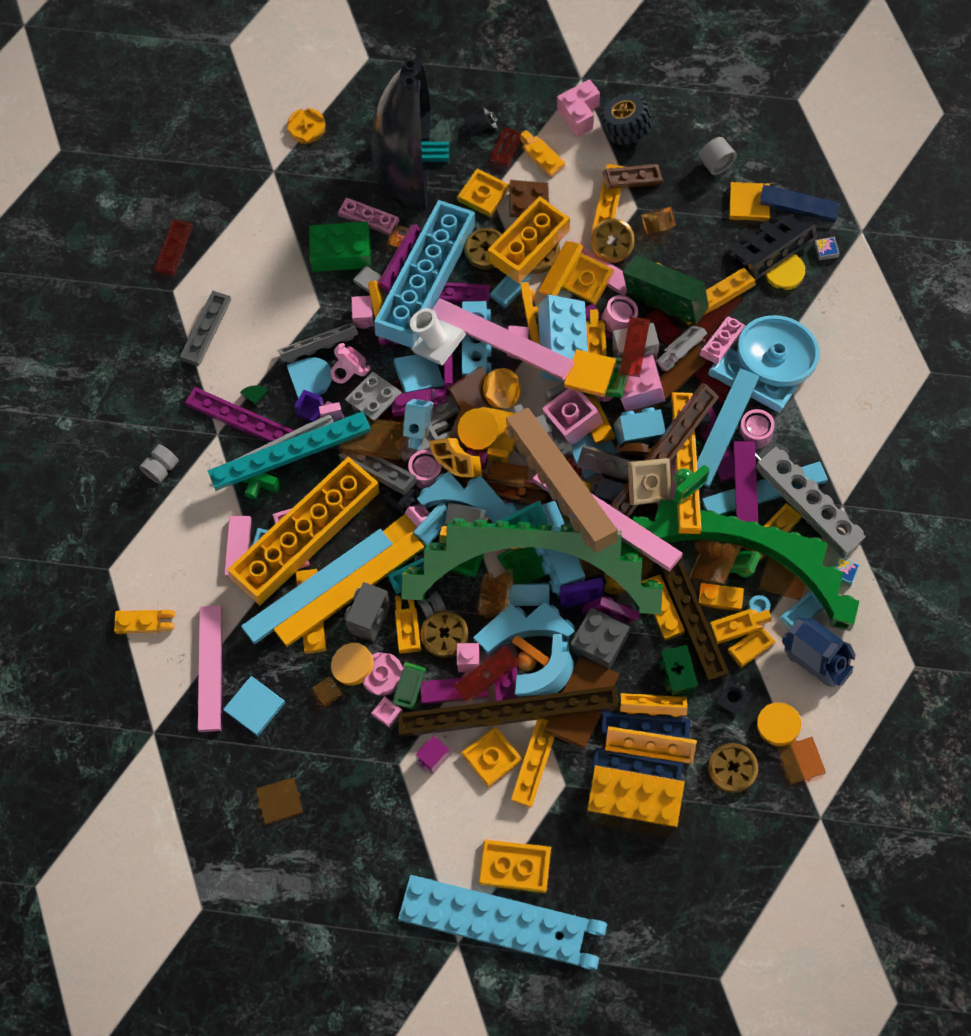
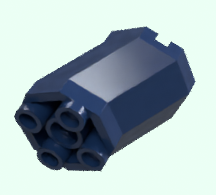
M798 617L783 636L782 643L785 645L784 650L790 661L799 664L825 685L834 687L835 684L841 686L852 674L854 666H851L850 663L851 659L855 660L856 654L851 644L841 640L818 621L811 618Z

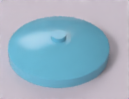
M764 316L753 320L743 329L737 344L738 358L744 369L758 375L759 381L773 386H793L805 381L815 371L820 356L819 345L812 332L800 322L784 316Z

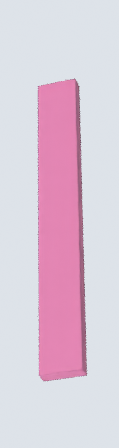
M441 298L438 299L432 308L439 320L458 327L467 335L562 380L566 378L575 364L573 360Z
M536 474L533 482L549 492L546 484H541ZM593 495L606 515L617 527V530L622 531L621 540L668 571L682 558V552Z

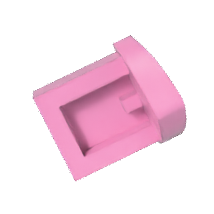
M327 401L324 406L319 407L320 418L330 414L334 422L344 419L339 402L333 404Z

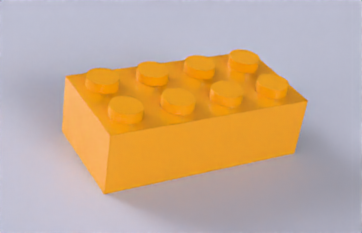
M539 196L488 249L489 263L517 283H520L570 231V217Z
M595 765L588 811L677 827L685 781Z

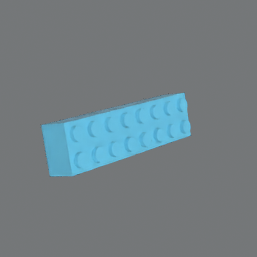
M438 200L374 321L376 336L413 348L419 335L411 329L410 320L419 310L425 308L432 309L464 249L468 236L475 227V212Z

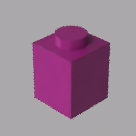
M433 735L415 754L418 761L416 764L424 772L430 771L434 774L450 757V749Z

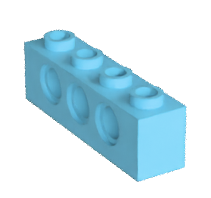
M486 301L462 302V309L491 321V309H487ZM467 334L462 339V378L477 367H482L486 375L491 372V363H487V357H491V346L482 341L480 343H473L477 339ZM475 358L481 359L480 361H477V362H476V361H473V359H475Z

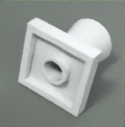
M429 308L419 310L410 320L411 329L420 336L413 348H411L412 351L439 365L445 363L466 335L462 329L439 320L435 311Z

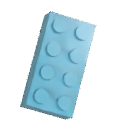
M548 295L538 304L540 345L573 360L576 349L588 352L585 301ZM541 370V379L565 382V379L562 380Z
M556 502L543 504L550 520L545 523L552 524V527H561L564 522ZM535 547L537 555L543 556V571L545 575L549 574L551 579L549 581L552 593H556L558 599L560 586L585 580V574L578 557L556 550Z

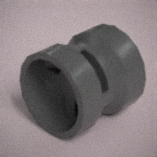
M437 591L430 594L429 598L417 601L426 619L435 612L446 610Z

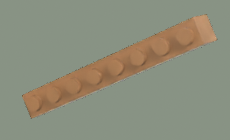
M526 408L507 417V427L505 428L509 439L513 438L517 450L520 454L525 455L529 467L536 470L541 484H546L551 498L558 501L562 513L565 516L568 515L571 519V525L574 530L581 533L584 544L587 547H591L594 553H597L618 542L617 528L531 410Z

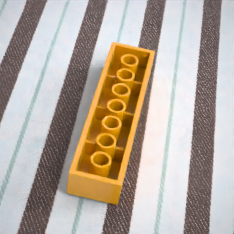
M347 457L227 569L230 579L260 606L379 494L378 482L350 457Z

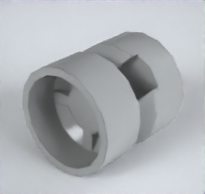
M158 444L151 452V458L147 457L140 465V469L150 479L160 484L168 475L167 470H172L179 460L170 450Z

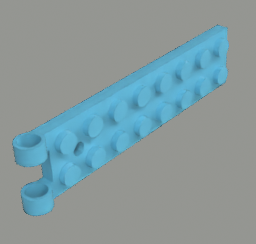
M410 875L398 918L399 921L591 970H597L599 957L580 953L584 932L605 936L607 923L599 920L586 919ZM557 932H562L564 934V938L562 940H557L555 938V934Z

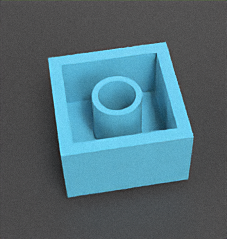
M646 408L642 410V413L634 414V411L622 413V416L614 423L617 445L620 444L623 447V444L626 443L649 444L658 442L665 432L661 409Z

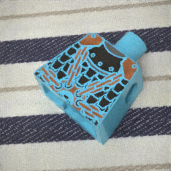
M412 399L406 403L403 436L409 437V448L420 449L421 439H424L429 434L433 402Z

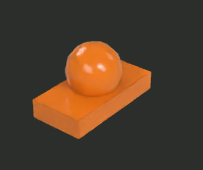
M515 636L512 640L514 645L523 650L516 658L517 667L520 670L528 672L535 668L537 661L543 666H546L550 661L547 656L521 637Z

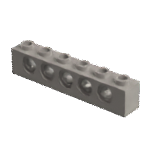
M774 447L758 461L756 470L842 558L849 555L863 542L866 537L863 530L849 520L846 512L841 509L839 510L834 505L830 496L824 495L819 490V486L814 480H809L804 475V471L799 465H794L789 460V456L784 450ZM777 468L785 469L786 474H780ZM791 483H798L801 489L793 488ZM806 498H813L816 504H809ZM821 513H828L831 519H824ZM836 528H843L846 534H839Z

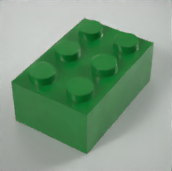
M368 222L309 226L310 262L313 272L363 269L365 266L372 268Z

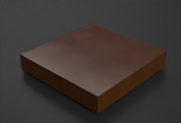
M477 367L447 388L459 411L463 402L478 408H492L483 392V384L487 375L482 367Z

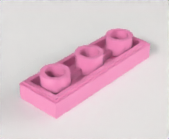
M349 198L345 199L338 211L339 217L352 222H368L370 229L388 236L392 235L399 222V217Z
M727 317L701 350L700 356L718 365L746 325L736 319Z

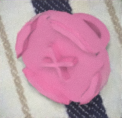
M344 343L338 344L334 349V353L339 360L331 369L332 379L341 384L347 382L354 373L366 376L370 371V365H365L366 359L354 348L349 346L345 348ZM337 368H343L346 371V377L340 378L336 373Z

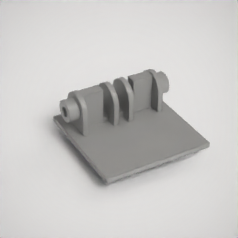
M372 372L345 400L353 405L351 408L356 413L363 411L366 416L375 421L402 392Z

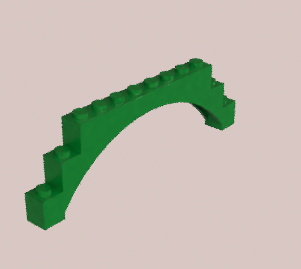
M669 499L660 500L655 522L650 521L646 517H633L634 522L667 543L684 540H717L756 550L789 569L813 592L830 619L829 626L851 631L855 624L859 600L854 599L850 595H838L843 571L833 566H822L827 543L822 542L819 538L803 537L796 532L788 533L781 531L777 527L761 526L754 521L746 522L739 520L735 516L719 515L712 510H700V534L679 533L677 504ZM621 540V556H625L627 553L640 554L639 551Z
M455 518L447 524L446 546H443V543H430V545L426 546L424 550V570H421L420 567H408L402 573V599L423 600L426 596V591L439 578L462 562L491 551L517 547H537L556 550L591 563L616 580L630 594L640 607L639 613L661 614L663 584H658L656 580H646L645 583H641L642 557H638V554L633 553L621 556L622 531L618 530V542L594 553L591 547H587L584 544L581 533L575 531L570 524L552 527L550 523L530 526L529 522H518L517 525H510L508 521H496V524L487 523V520H474L473 523L465 522V519Z

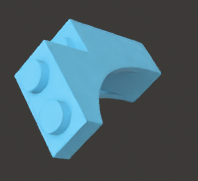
M449 471L442 473L436 478V482L431 487L424 488L417 498L426 509L436 506L441 502L443 504L456 503L486 510L485 515L493 523L513 514L481 476L471 479L464 489Z
M543 602L527 618L525 612L520 607L515 608L510 604L473 638L474 643H479L480 651L490 659L501 647L512 643L515 636L521 638L533 636L553 637V634H562L565 642L569 643L575 637V627L568 619L564 620L559 615L558 609L552 604L549 606L546 602Z

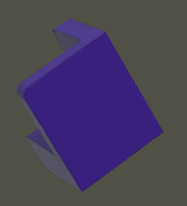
M304 389L294 405L297 417L310 423L319 419V407L324 406L322 397Z

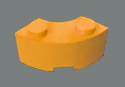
M445 438L429 441L434 458L451 474L460 477H482L480 456H471L464 452L460 447L458 439Z

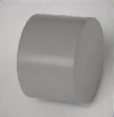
M723 137L711 140L699 153V159L713 175H718L727 170L737 157L736 152Z

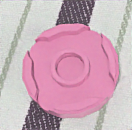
M389 653L373 654V669L370 675L364 678L365 680L362 682L364 687L370 693L378 696L395 692L403 669L400 661Z

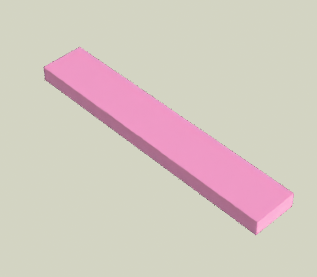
M221 605L201 606L199 614L198 731H221L222 607Z

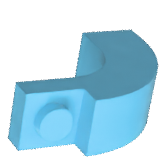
M553 634L552 655L550 661L543 669L531 674L517 675L515 691L517 698L555 694L566 685L573 672L574 661L569 653V643L565 642L562 634Z

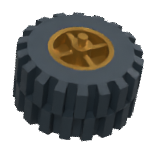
M621 94L619 97L612 98L602 108L600 114L607 138L613 143L618 142V145L636 143L639 139L645 138V135L649 134L652 128V117L647 101L642 96L639 97L638 94Z

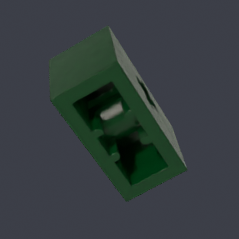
M687 645L662 650L658 659V666L660 671L665 673L666 679H663L665 691H669L671 696H682L697 692L698 683ZM677 669L678 672H681L680 675H677L673 670Z

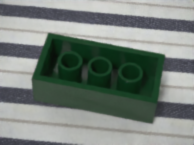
M638 255L632 258L623 271L628 296L634 301H641L651 308H658L668 315L677 316L685 322H691L696 325L709 308L705 283Z

